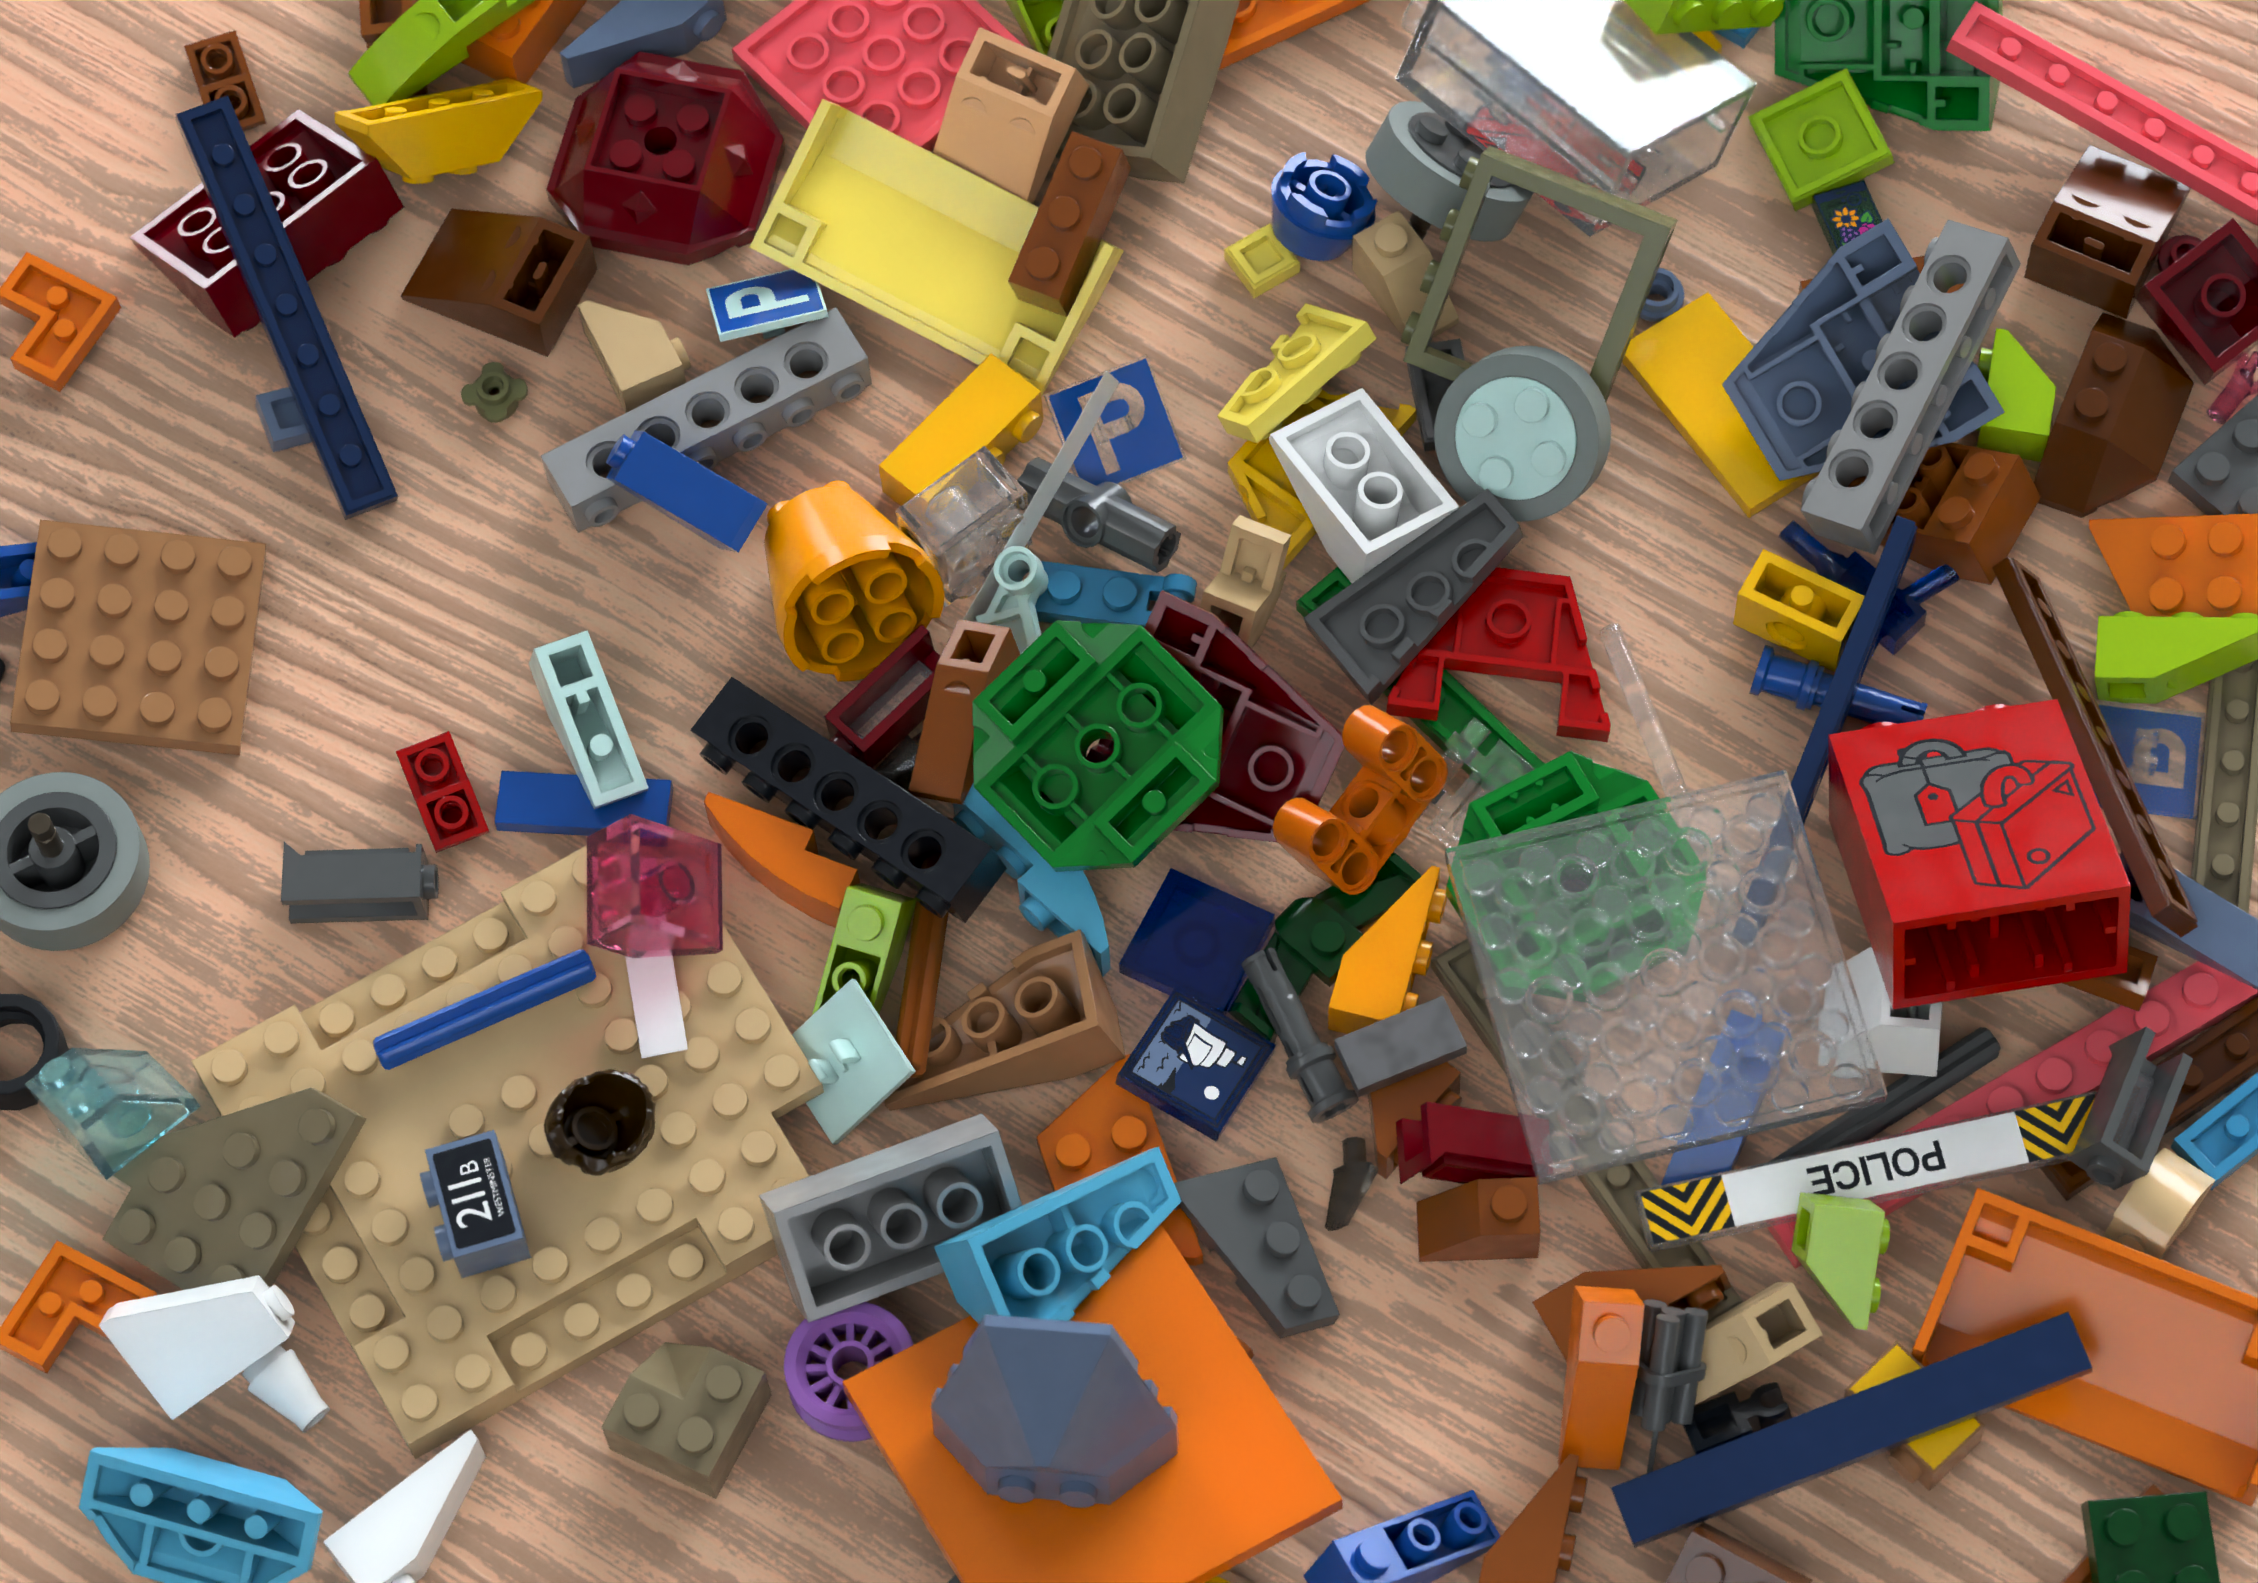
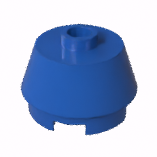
M1306 152L1293 156L1287 161L1284 168L1275 175L1271 184L1272 229L1276 238L1289 251L1306 259L1329 261L1340 257L1353 245V236L1370 227L1375 222L1377 199H1373L1367 189V184L1370 180L1369 176L1360 167L1338 155L1332 154L1329 162L1316 159L1307 160Z

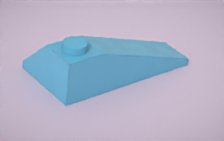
M1155 1147L988 1220L934 1246L957 1303L979 1324L985 1314L1069 1321L1075 1315L1074 1310L1093 1290H1098L1111 1277L1109 1273L1132 1249H1137L1182 1201L1159 1147Z

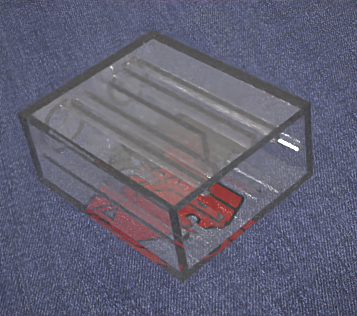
M1411 0L1402 18V28L1412 35L1413 39L1395 78L1396 81L1483 151L1489 146L1495 147L1644 207L1718 165L1757 85L1756 82L1692 32L1656 35L1624 0ZM1537 194L1589 237L1613 225L1610 222Z

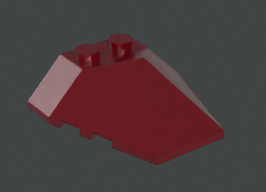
M1162 590L1144 629L1224 710L1219 787L1173 831L1219 834L1233 838L1278 843L1273 834V823L1279 809L1287 801L1303 797L1319 806L1345 748L1342 741V733L1215 614ZM1100 739L1099 743L1090 749L1086 759L1093 763L1106 761L1114 751V742L1109 739Z

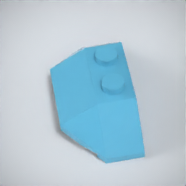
M94 1447L89 1453L79 1509L89 1521L93 1519L106 1542L133 1574L163 1583H288L311 1569L323 1513L318 1506L286 1479L175 1448Z

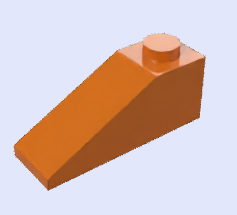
M1574 1285L1558 1454L1559 1466L1570 1454L1579 1455L1578 1468L1620 1469L1639 1367L1644 1304L1634 1289Z

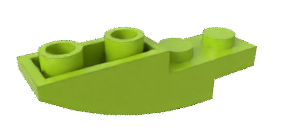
M418 0L367 49L348 72V75L371 106L407 99L468 58L469 54L466 48L468 45L535 0Z

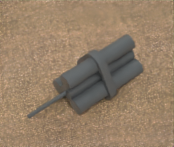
M1653 1299L1643 1301L1644 1316L1640 1359L1630 1414L1642 1416L1641 1427L1643 1429L1653 1431L1647 1473L1652 1472L1654 1469L1658 1434L1665 1430V1425L1670 1421L1680 1425L1692 1424L1698 1381L1705 1379L1707 1366L1701 1359L1708 1312L1699 1308H1686L1682 1310L1675 1307H1667L1665 1302Z

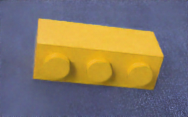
M991 353L878 465L882 492L931 530L944 517L948 519L954 517L966 503L968 493L982 479L988 481L994 477L990 463L993 462L1001 468L1005 462L1006 455L1019 442H1028L1038 432L1043 422L1041 391Z

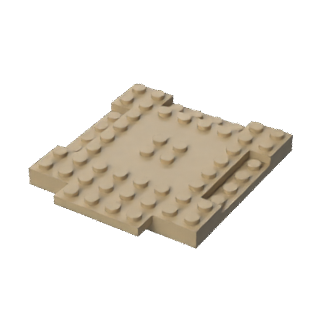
M603 837L501 892L502 903L302 1012H299L294 1004L191 1061L221 1116L313 1088L325 1093L367 1119L297 1241L295 1248L415 1459L778 1255L759 1195L809 1177L808 1172L782 1132L776 1119L824 1093L823 1085L811 1069L804 1053L709 900L667 922L688 1050L641 1058L621 929L626 928L632 922L634 908L629 901L615 897L610 860L615 859ZM578 949H584L593 963L596 971L594 981L390 1070L383 1068L373 1048V1040L382 1034ZM614 1069L632 1073L639 1077L640 1081L648 1087L655 1103V1132L647 1147L627 1166L600 1176L585 1174L579 1167L567 1165L554 1157L544 1132V1120L555 1097L575 1079L583 1078L597 1071ZM495 1130L503 1151L531 1258L461 1278L454 1259L443 1262L436 1240L434 1227L443 1225L444 1221L439 1205L429 1208L423 1190L420 1173L430 1171L425 1150Z

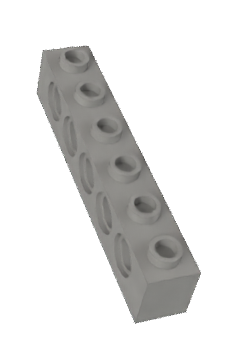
M1947 220L1940 236L1933 238L1929 243L1924 257V267L1915 285H1911L1906 289L1900 303V315L1891 333H1886L1881 338L1876 350V362L1866 382L1862 381L1854 391L1851 401V412L1842 429L1837 430L1832 435L1827 447V459L1817 479H1812L1804 490L1801 512L1815 535L1874 555L1876 554L2021 265L2009 238ZM1964 284L1959 290L1946 293L1952 286ZM1940 331L1935 338L1929 341H1922L1928 334ZM1908 380H1916L1910 387L1897 390L1902 383ZM1891 428L1885 436L1873 439L1878 431ZM1867 476L1860 485L1848 487L1856 478Z
M836 307L828 311V317L806 322L541 455L547 481L578 533L591 526H603L611 522L620 511L642 501L610 480L601 477L603 473L612 469V466L608 465L606 460L614 445L623 434L630 438L635 430L644 431L712 470L719 461L739 451H751L759 447L767 437L787 427H798L813 418L816 412L836 402L842 403L856 398L862 393L864 388L872 385L868 357ZM805 371L819 372L811 378L797 377ZM759 395L770 397L761 403L749 402L751 398ZM708 420L721 421L712 428L700 427L702 423Z

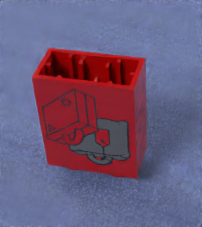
M2058 699L2015 706L1993 704L1970 713L1899 724L1877 722L1867 725L1860 730L1828 734L1829 822L1893 1010L2127 973L2131 885Z

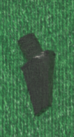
M1350 1137L1342 1141L1343 1166L1333 1169L1334 1176L1325 1228L1328 1231L1339 1230L1349 1224L1378 1173V1168L1371 1162H1367L1366 1141L1361 1137Z

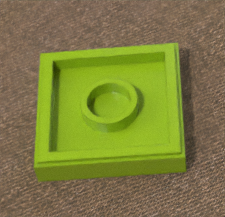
M1847 68L1748 116L1750 124L1795 212L1816 202L1814 197L1816 195L1849 186L1895 163L1892 153Z

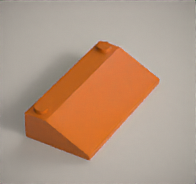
M1977 1188L1911 1354L1926 1367L2069 1312L2093 1367L2092 1373L2003 1407L2252 1507L2258 1496V1297Z

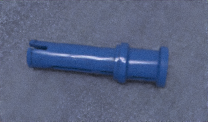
M1765 645L1749 694L1758 696L1761 692H1765L1795 702L1797 709L1804 711L1806 708L1811 710L1812 705L1822 706L1834 675L1823 672L1825 666L1819 665V661L1811 660L1806 664L1774 654V647ZM1859 684L1847 716L1872 724L1877 722L1906 723L1923 720L1928 704Z

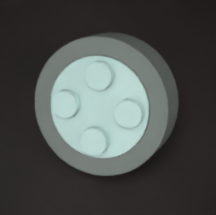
M1514 346L1496 351L1484 357L1463 371L1449 386L1438 407L1435 419V450L1447 481L1463 500L1469 502L1488 489L1515 521H1533L1561 511L1580 497L1595 482L1604 467L1611 442L1610 416L1599 387L1592 377L1575 361L1559 352L1543 347Z

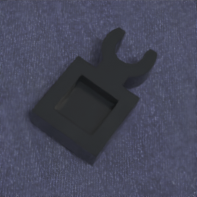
M1773 1382L1758 1387L1750 1395V1398L1739 1402L1735 1391L1695 1406L1692 1424L1683 1425V1428L1695 1455L1793 1417L1787 1402H1784L1778 1383Z

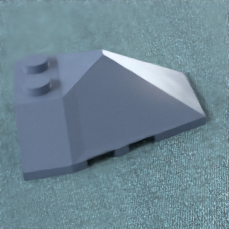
M1889 218L1839 247L1813 280L1801 291L1782 316L1722 383V386L1779 481L1821 471L1827 459V447L1832 435L1837 430L1842 429L1851 412V401L1855 389L1862 381L1866 382L1876 362V350L1881 338L1886 333H1891L1900 315L1902 297L1909 286L1915 285L1920 275L1916 263ZM1940 331L1928 334L1922 341H1929L1935 338ZM1973 361L1929 448L1956 442L2005 413ZM1908 380L1902 383L1897 390L1910 387L1916 380ZM1891 428L1878 431L1873 439L1885 436Z
M985 1314L964 1346L963 1357L959 1365L953 1364L951 1366L943 1389H936L931 1401L934 1435L988 1495H998L1000 1498L1014 1503L1029 1502L1033 1498L1060 1500L1063 1504L1076 1508L1090 1507L1095 1503H1113L1177 1455L1178 1415L1171 1406L1162 1407L1157 1400V1386L1152 1379L1142 1380L1137 1373L1139 1361L1112 1324Z

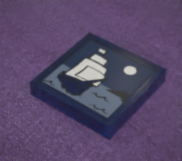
M1175 987L1118 1073L1115 1084L1217 1142L1271 1059L1276 1044Z

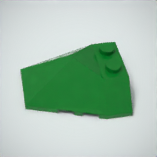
M1785 0L1782 12L1775 19V75L1811 86L1847 68L1865 104L1871 106L1872 109L1886 114L1892 113L1935 131H1990L1992 129L2000 81L1947 52L1946 49L1952 36L1975 1L2003 16V0Z

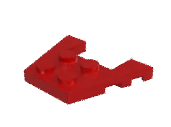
M1496 567L1404 669L1396 686H1393L1388 696L1386 713L1394 716L1437 721L1443 669L1561 684L1556 736L1608 742L1611 723L1608 712L1605 713L1600 697L1601 686L1596 669H1593L1586 645L1587 635L1571 577Z

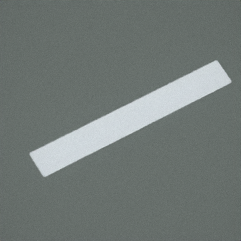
M1108 371L1101 378L1003 550L1012 546H1026L1119 384V381ZM994 566L963 620L977 622L975 616L987 612L1000 585L994 576Z

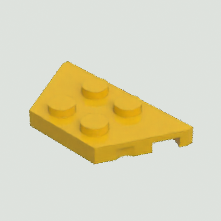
M1322 389L1314 400L1299 406L1282 421L1281 428L1349 394L1331 395ZM1400 403L1398 410L1378 406L1401 436L1416 421L1417 409L1411 405ZM1269 438L1263 439L1258 443L1247 440L1227 462L1228 474L1252 520L1292 535L1283 566L1284 570L1317 532L1276 456Z

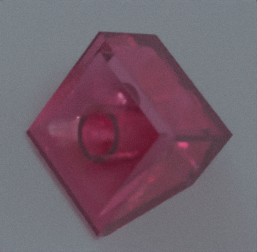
M632 814L588 836L587 944L630 958L707 955L723 951L721 844Z

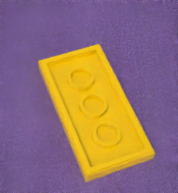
M1707 292L1632 338L1622 363L1747 517L1750 518L1813 479L1820 472L1779 481L1722 386V383L1752 350L1753 346L1710 293Z

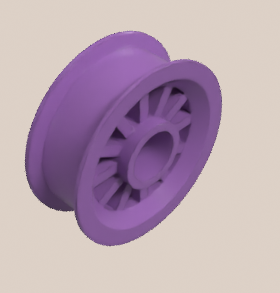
M863 1302L809 1323L804 1319L793 1332L785 1351L784 1375L792 1404L798 1415L809 1427L821 1435L839 1441L856 1442L872 1439L844 1393L842 1383L844 1380L836 1374L840 1367L848 1362H860L867 1366L868 1369L914 1345L910 1334L902 1322L886 1309L872 1303ZM856 1333L864 1334L860 1342L856 1341ZM846 1334V1341L839 1342L837 1336ZM877 1340L882 1342L878 1346L874 1347ZM827 1342L831 1350L828 1351L821 1346ZM814 1360L820 1364H811V1361ZM810 1381H818L811 1386L808 1383ZM829 1395L826 1402L821 1400L822 1398ZM843 1400L847 1401V1409L839 1408Z

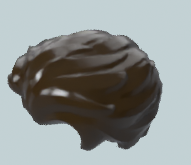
M608 1069L575 1079L555 1097L544 1120V1132L552 1154L563 1163L577 1166L583 1173L593 1176H600L627 1166L647 1147L648 1142L654 1135L655 1103L653 1102V1095L649 1092L648 1087L640 1081L639 1077L626 1071Z

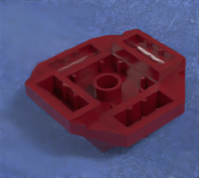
M639 51L575 98L546 191L550 203L562 215L570 229L590 236L592 247L689 266L714 257L734 245L739 248L752 242L770 202L785 152L784 137L744 71ZM664 149L671 150L670 152L663 155L654 154L657 151Z

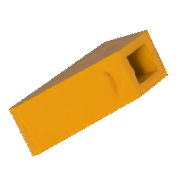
M1431 866L1343 954L1328 1006V1030L1348 1034L1418 1006L1419 994L1411 993L1416 974L1427 975L1434 942L1426 941L1430 922L1441 924L1447 902L1446 890L1439 889L1440 867Z

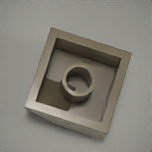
M665 1342L630 1374L605 1419L602 1430L610 1450L716 1499L772 1394L766 1373L712 1347Z

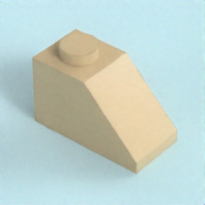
M1398 210L1353 236L1352 270L1402 335L1412 311L1421 314L1428 294L1420 291V287L1433 257L1430 250ZM1449 295L1432 338L1459 324V317Z
M588 300L577 305L584 333L625 413L686 383L684 370L691 368L687 352L678 337L669 340L660 321Z

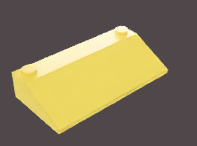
M825 99L821 100L749 246L761 254L978 365L992 353L1039 389L1041 397L1098 303L1124 251L1101 239L1079 294L1067 317L1018 300L1008 280L1039 207Z

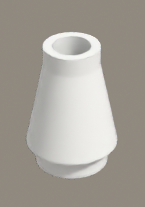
M278 1345L243 1371L242 1376L250 1383L248 1391L296 1424L303 1433L313 1428L330 1410V1407L320 1397L293 1349L286 1351L281 1345Z

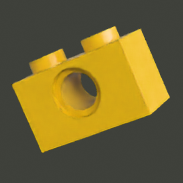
M1763 549L1738 592L1733 624L1810 661H1819V665L1835 672L1865 596Z

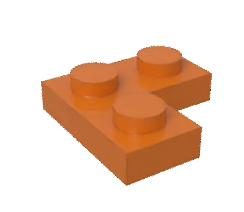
M29 252L25 253L0 287L1 305L37 322L10 358L15 370L58 392H61L121 309L116 296Z
M57 1240L0 1326V1349L47 1374L79 1324L109 1339L99 1327L108 1309L120 1302L156 1296L158 1294Z

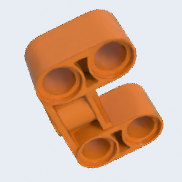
M1364 705L1357 708L1344 724L1342 732L1343 745L1362 765V768L1330 811L1324 810L1303 797L1293 798L1279 809L1273 823L1275 839L1308 872L1349 895H1358L1373 883L1379 870L1397 846L1406 839L1411 827L1432 799L1441 792L1448 775L1447 763L1444 758L1415 728L1372 705Z

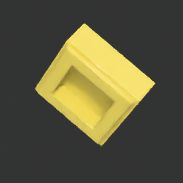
M1271 223L1224 249V259L1253 298L1260 296L1300 273V262L1276 238Z

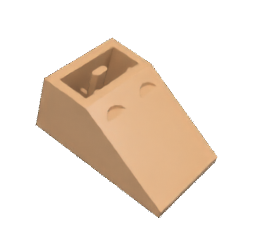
M979 27L956 75L933 154L1033 204L1086 94L1089 84L1076 68Z

